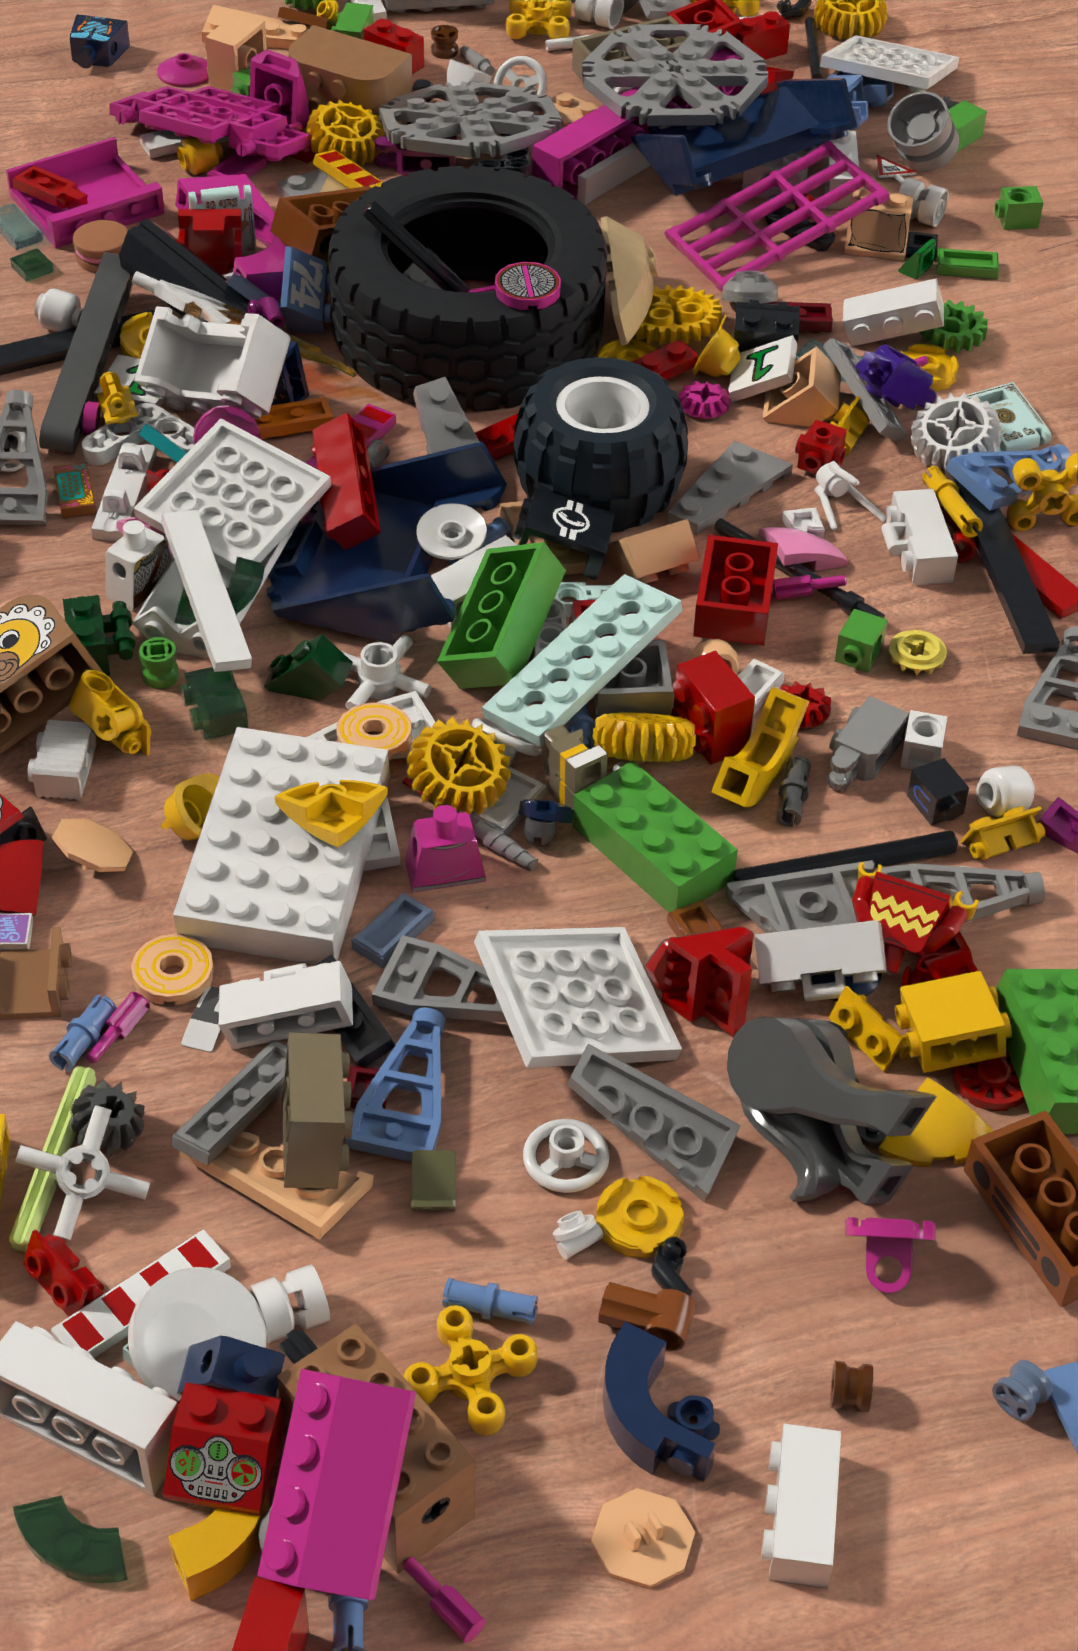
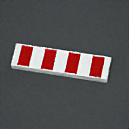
M203 1229L51 1328L52 1336L57 1342L69 1348L74 1346L83 1348L95 1358L128 1336L129 1323L136 1304L142 1295L158 1280L174 1271L190 1267H204L225 1272L231 1268L230 1258Z

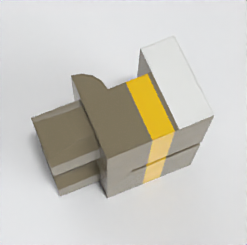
M560 725L544 734V744L549 749V756L544 761V772L549 776V793L558 803L574 809V795L607 776L608 754L599 745L588 749L583 744L582 729L570 733L563 725Z

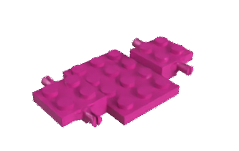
M165 86L151 92L143 91L109 103L110 115L116 116V121L121 125L138 122L145 124V128L158 131L170 130L180 137H197L202 143H216L219 138L229 137V147L236 148L237 154L239 156L242 155V157L259 154L265 156V159L268 161H281L282 157L298 154L299 150L309 147L311 143V134L302 132L303 127L300 122L288 125L287 116L278 114L279 104L210 86L192 92Z

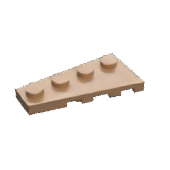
M213 5L201 34L202 42H205V37L238 12L265 21L267 48L289 49V46L311 26Z
M245 1131L208 1166L181 1151L179 1156L319 1240L373 1187L374 1175L359 1171L357 1175L340 1171L337 1189L284 1188L283 1144L280 1147L265 1145L259 1142V1136Z

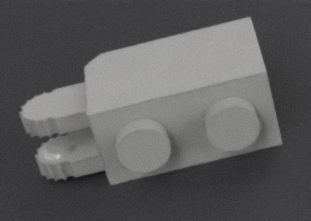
M869 696L860 708L855 707L849 715L847 725L843 730L837 729L829 744V749L833 750L830 761V768L832 770L829 772L827 780L830 788L832 787L833 790L836 789L837 791L846 790L856 778L862 781L874 780L905 740L909 713L872 696Z

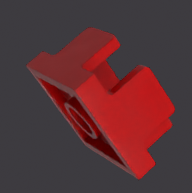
M241 209L178 210V240L221 275L228 274L229 270L234 268L235 258L245 257Z

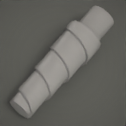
M466 45L461 47V55L475 69L490 76L493 75L495 69L489 59Z
M482 821L478 822L474 827L475 836L483 840V845L487 848H491L498 854L505 856L512 862H516L523 868L526 867L530 871L537 866V858L530 855L527 850L520 847L518 843L510 839L497 827L491 828Z

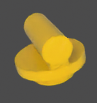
M336 0L321 1L317 6L316 15L337 22L338 2Z

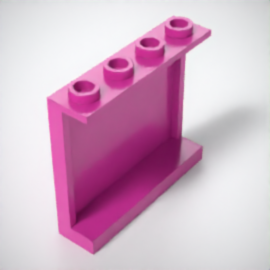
M115 137L6 170L10 197L55 249L72 244L75 231L88 222L111 220L128 226L147 218L150 219L165 214L162 187L157 182L146 185L118 155ZM35 165L77 183V188L88 195V204L72 209L67 207L62 209L15 189L12 179Z

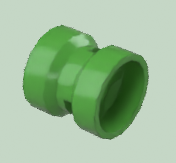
M155 637L143 642L139 649V656L142 663L141 671L144 683L155 689H164L174 685L179 679L175 644L170 639L164 637Z

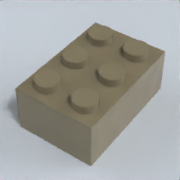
M288 1033L282 1093L284 1188L337 1189L339 1172L348 1170L349 1146L348 1144H343V1141L346 1138L352 1137L353 1113L352 1111H345V1108H350L351 1081H343V1078L348 1079L350 1057L349 1052H342L341 1034Z

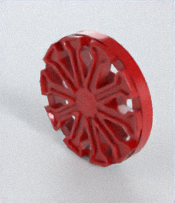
M1007 1047L1006 1056L970 1063L968 1064L970 1067L963 1065L953 1067L952 1077L956 1090L962 1098H967L969 1103L981 1109L990 1108L992 1111H1007L1010 1107L1019 1106L1025 1100L1022 1090L1018 1091L1014 1088H1021L1017 1076H1015L1016 1072L1013 1064L1009 1065L1007 1061H1011ZM980 1088L978 1093L974 1092L973 1090ZM989 1092H991L992 1098L986 1097Z

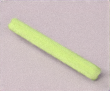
M77 1066L73 1069L43 1147V1152L62 1157L72 1147L77 1132L70 1130L72 1118L70 1109L74 1100L80 1096L82 1090L87 1085L94 1087L97 1079L92 1068ZM35 1168L9 1236L10 1247L13 1250L26 1253L32 1231L37 1230L38 1233L40 1232L58 1184L56 1174Z

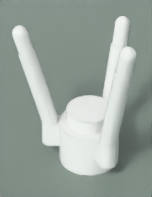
M835 461L823 465L817 471L816 481L819 485L814 491L820 497L831 530H837V524L827 495L840 497L846 492H849L883 523H887L886 516L851 485L857 486L859 480L840 468Z

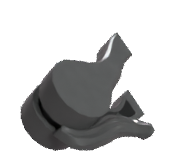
M759 1017L746 1022L734 1035L728 1050L727 1071L731 1087L740 1099L745 1116L766 1140L781 1150L797 1174V1186L790 1195V1199L793 1202L799 1203L813 1200L833 1191L840 1185L851 1189L856 1198L865 1204L886 1203L891 1200L914 1166L907 1161L870 1153L862 1144L856 1126L870 1127L887 1136H910L937 1096L915 1090L876 1089L857 1083L849 1043L839 1028L826 1020Z

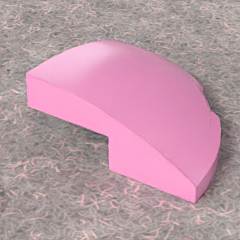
M766 527L759 530L763 541L778 543L777 555L783 566L810 562L814 571L846 567L848 565L847 558L837 547L811 533L784 527Z

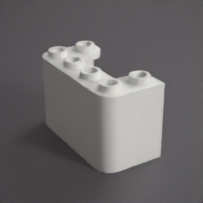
M156 306L134 379L136 383L146 388V394L166 400V406L179 411H184L185 407H191L195 411L206 413L214 407L229 405L241 408L254 419H260L261 415L269 414L291 340L288 334L259 314L245 313L241 325L201 322L192 315H186L181 320L172 314L173 310L169 307Z

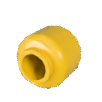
M190 136L183 138L181 146L177 148V155L183 170H188L189 173L198 175L209 172L219 164V158L223 157V150L219 140L216 143H202L199 141V138Z

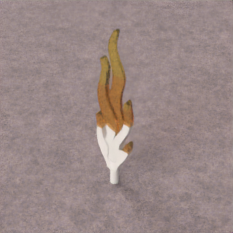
M138 271L133 276V284L153 292L155 296L196 318L200 319L201 317L211 323L241 325L242 319L245 317L243 315L244 311L194 290L164 280L158 281ZM285 332L291 337L290 341L298 342L301 357L332 366L352 377H356L357 372L352 368L321 354L322 348Z

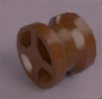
M438 25L432 28L431 39L434 43L431 45V53L433 56L441 59L455 57L458 54V45L456 43L458 39L457 28L451 25Z
M835 1360L831 1380L830 1407L841 1409L845 1405L855 1406L860 1412H869L873 1391V1365L862 1364L860 1367L855 1368L849 1367L845 1361Z

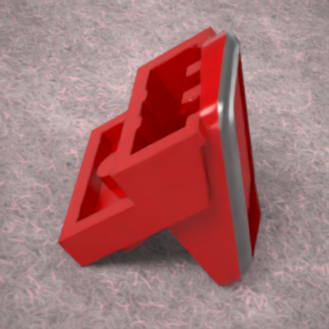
M731 927L671 937L663 940L646 961L645 967L655 987L662 992V1002L690 1022L703 1015L731 1036H734L745 1024L753 968L750 966L754 938L752 931L746 927Z

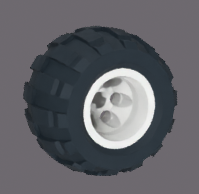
M594 357L566 362L556 368L547 370L538 377L537 384L529 387L515 422L514 462L521 486L527 494V499L531 500L535 487L614 512L615 516L611 532L639 527L652 521L653 515L663 512L671 502V499L677 492L687 464L688 428L685 414L676 391L668 387V381L658 373L633 362L615 358Z

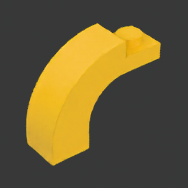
M771 687L750 739L736 756L724 758L711 792L743 807H752L759 803L776 783L787 764V760L791 757L799 739V736L796 734L810 701L779 688Z
M269 1486L260 1516L216 1508L212 1514L199 1523L168 1536L172 1560L190 1601L230 1581L252 1559L260 1546L258 1525L263 1515L270 1509Z

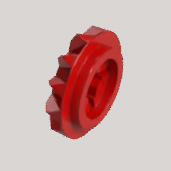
M797 681L794 682L792 687L782 685L781 690L810 701L799 728L816 727L823 724L831 714V697L825 696L824 688L814 689L811 682L806 686L800 685Z

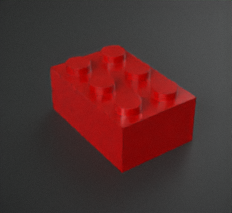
M708 535L696 601L693 637L764 646L778 543Z

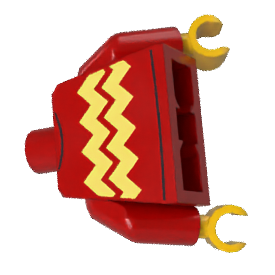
M860 862L858 865V881L852 897V904L857 923L875 920L881 923L886 970L889 973L897 974L904 953L922 958L925 952H936L956 936L965 921L973 918L979 900L975 899L972 905H965L961 902L964 892L958 891L952 904L951 895L882 873V865L879 864L877 871L867 873L865 872V862Z

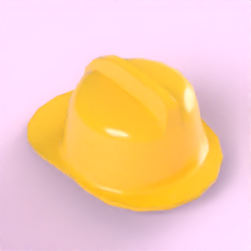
M727 314L724 315L718 331L710 339L699 356L693 369V375L702 372L712 377H720L722 375H729L738 365L741 359L738 350L739 344L722 327Z
M203 773L176 785L174 792L166 799L164 804L166 820L160 825L162 830L171 828L183 840L199 839L220 776L212 773Z

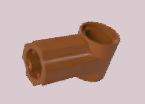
M609 1282L602 1298L598 1322L621 1328L626 1321L666 1341L665 1351H679L685 1345L696 1309V1303L692 1297L675 1289H663L657 1294Z

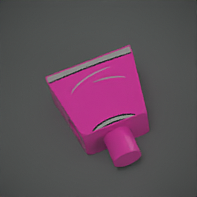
M441 805L434 809L433 817L417 819L413 822L405 858L412 893L486 881L484 867L469 814L465 812L457 813L456 809L452 806Z

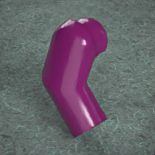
M263 297L259 301L251 300L249 302V314H259L278 328L284 325L285 319L280 304L275 298Z

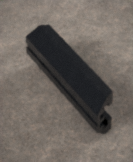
M148 218L140 222V225L137 227L134 226L127 231L119 253L121 267L126 272L134 276L135 272L138 271L158 281L164 280L225 303L224 308L230 310L227 318L232 320L231 324L241 325L245 313H248L250 301L227 284L228 279L167 230ZM165 302L182 317L187 313Z

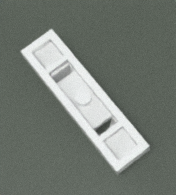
M123 442L91 528L93 539L117 542L124 536L116 528L117 521L136 517L133 508L142 500L147 486L146 471H152L157 458V450L154 445H137Z

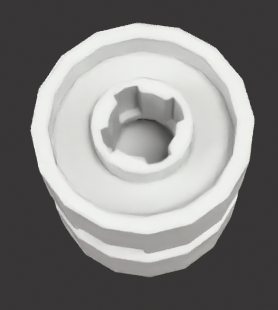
M576 0L575 17L581 21L596 22L598 26L614 29L621 19L624 0Z
M906 178L898 193L913 197L910 220L917 217L919 223L937 227L947 207L948 189L935 185H930L926 188L924 182Z
M312 1264L287 1272L285 1281L280 1282L275 1277L249 1286V1292L256 1300L264 1318L267 1343L287 1337L286 1334L293 1330L295 1326L300 1325L303 1329L307 1330L330 1321V1311L320 1278ZM293 1292L299 1306V1310L294 1312L287 1295Z

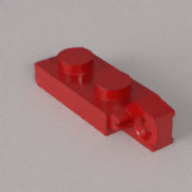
M35 165L12 179L15 189L62 209L66 207L72 209L88 204V195L77 188V183Z

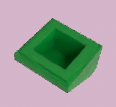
M931 239L898 269V272L913 279L923 275L933 265L936 240Z

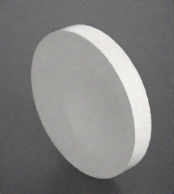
M190 1267L164 1276L142 1295L130 1319L128 1347L133 1366L144 1384L151 1389L153 1387H160L168 1391L179 1405L182 1394L177 1393L189 1346L221 1335L266 1348V1328L262 1312L256 1300L239 1281L215 1269ZM206 1362L205 1372L208 1370L211 1363Z

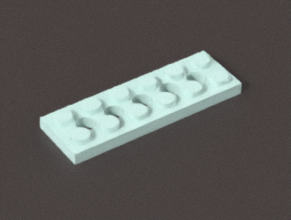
M624 574L482 707L484 718L539 747L543 746L544 734L547 731L568 722L683 611L681 600ZM628 612H637V614L631 613V614H627V615L623 616L624 614H626V613H628ZM605 634H614V636H604L600 638L602 635ZM582 656H590V657H591L590 659H589V658H582V659L576 660V659H578L579 657H582ZM561 678L568 679L567 681H557V682L552 683L553 681H555V680H557V679H561ZM535 701H541V702H543L541 705H540V704H533V705L528 706L530 703L535 702Z

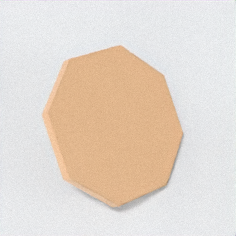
M61 819L52 836V839L66 857L82 864L83 870H95L98 872L125 871L133 854L131 848L117 832L89 819Z
M636 1488L602 1505L591 1539V1545L609 1577L651 1589L684 1573L695 1537V1530L677 1500Z

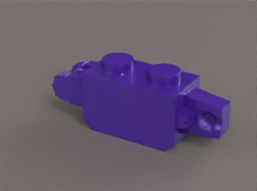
M887 344L878 347L874 353L866 351L862 360L855 366L860 371L858 375L868 383L865 388L877 398L881 399L883 397L897 408L901 404L912 410L916 405L924 408L926 402L933 404L937 397V393L930 388L933 383V375L918 366L914 359Z

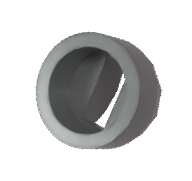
M526 817L524 835L527 841L533 845L535 837L541 838V846L549 844L554 838L557 822Z

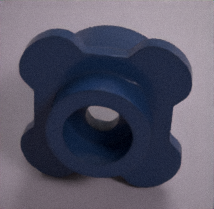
M687 1396L680 1402L676 1401L669 1405L667 1415L675 1423L708 1440H714L718 1437L720 1426L713 1420V1403L710 1399L700 1396ZM695 1418L698 1420V1422L696 1424L690 1423L689 1419Z

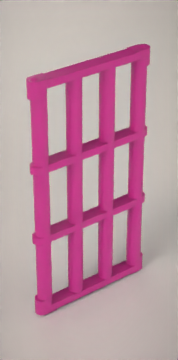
M826 141L817 146L812 152L778 171L770 172L769 176L727 199L720 200L715 206L679 226H673L666 230L664 234L673 246L685 255L720 292H723V286L729 279L735 276V272L747 270L760 271L776 261L780 262L788 254L826 233L835 231L836 227L875 205L879 206L888 201L890 195L886 189L875 182L836 148L831 141ZM828 156L836 162L795 186H792L786 180ZM845 171L854 177L812 202L803 196ZM774 186H777L783 192L745 214L736 208ZM862 187H865L872 193L829 218L821 212L824 208ZM792 201L800 207L798 210L762 230L753 224ZM725 213L733 219V221L690 245L682 239V237ZM808 217H811L817 223V225L779 246L770 240ZM742 229L750 235L748 238L707 261L699 255L702 251ZM759 245L767 251V253L724 277L715 271Z

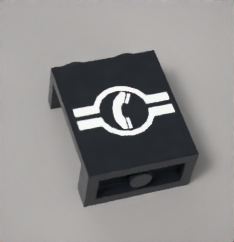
M535 487L531 500L525 498L513 538L519 540L518 545L527 544L529 536L533 535L588 553L583 576L596 580L607 554L615 513Z

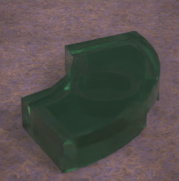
M62 1495L13 1507L21 1537L30 1551L41 1562L44 1561L51 1567L66 1573L68 1578L90 1583H114L128 1580L118 1527L96 1528L81 1523L68 1511Z

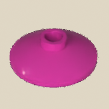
M180 53L177 56L168 58L161 62L157 68L159 79L171 86L192 87L209 80L207 59L189 53Z

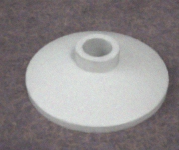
M443 504L434 507L421 517L417 525V539L423 550L434 557L446 560L465 558L476 552L485 542L487 535L486 523L483 517L473 508L462 504Z

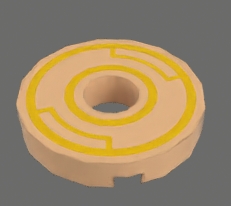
M364 703L352 707L342 714L336 724L337 742L388 750L389 760L392 759L393 754L399 751L400 755L404 753L412 741L411 720L404 711L394 705ZM372 731H379V732H381L380 734H377V735L367 734V733L372 732Z
M175 933L158 936L146 942L135 953L131 963L134 987L139 994L154 1004L164 1005V1001H175V1005L186 1004L200 997L210 987L213 979L212 953L203 942L189 935ZM170 966L183 968L176 974H166L163 972L164 969Z

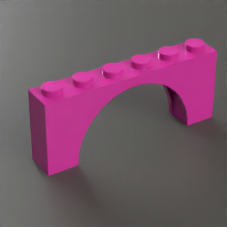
M246 174L179 178L175 204L178 210L189 209L188 192H195L198 205L202 204L200 190L237 185L240 199H244L243 185H250L255 237L267 248L250 256L235 258L233 274L238 272L269 297L281 299L286 246L277 236L270 232L275 213Z

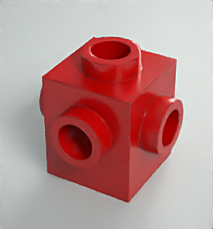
M815 420L805 435L801 434L797 440L795 453L799 454L797 468L816 475L823 465L832 461L841 466L846 455V448L844 446L847 429Z

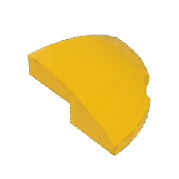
M340 780L339 785L326 784L320 787L319 782H313L279 793L275 796V804L304 830L320 840L339 848L351 839L375 814L388 795V787L356 780Z
M927 1077L917 1091L934 1094L937 1096L910 1136H886L884 1142L879 1146L878 1152L888 1158L900 1159L920 1167H931L933 1159L944 1160L954 1156L953 1163L955 1165L964 1163L967 1159L971 1140L993 1130L966 1103Z

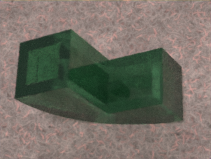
M237 556L229 586L226 587L235 614L243 610L258 592L263 580L264 563ZM183 585L174 623L191 625L196 622Z

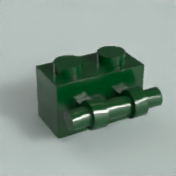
M99 595L63 599L65 622L107 676H110L108 655L119 654L122 660H129L133 657V649L136 642L134 633L130 631L133 622L132 614L127 609L125 602H114L112 604V612L108 615H102ZM115 632L113 636L105 637V633Z

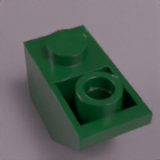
M321 634L309 642L307 640L302 641L288 655L284 656L281 654L277 656L268 667L270 674L264 687L270 692L319 701L343 687L353 662Z

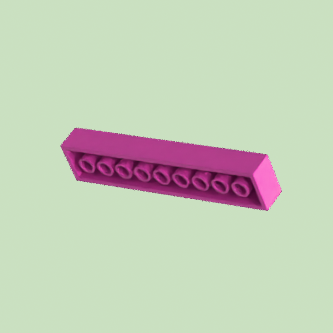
M725 47L724 49L717 50L709 60L742 59L732 49ZM745 86L715 87L725 95L734 96L739 94ZM634 87L621 94V96H632L640 87ZM676 94L664 108L691 109L693 107ZM602 105L533 145L532 176L550 182L552 187L558 186L566 190L577 200L578 175L632 144L630 135L640 131L642 134H649L648 127L650 126H647V122L643 125L639 124L638 116H634L628 121L625 120V113L620 118L606 105Z

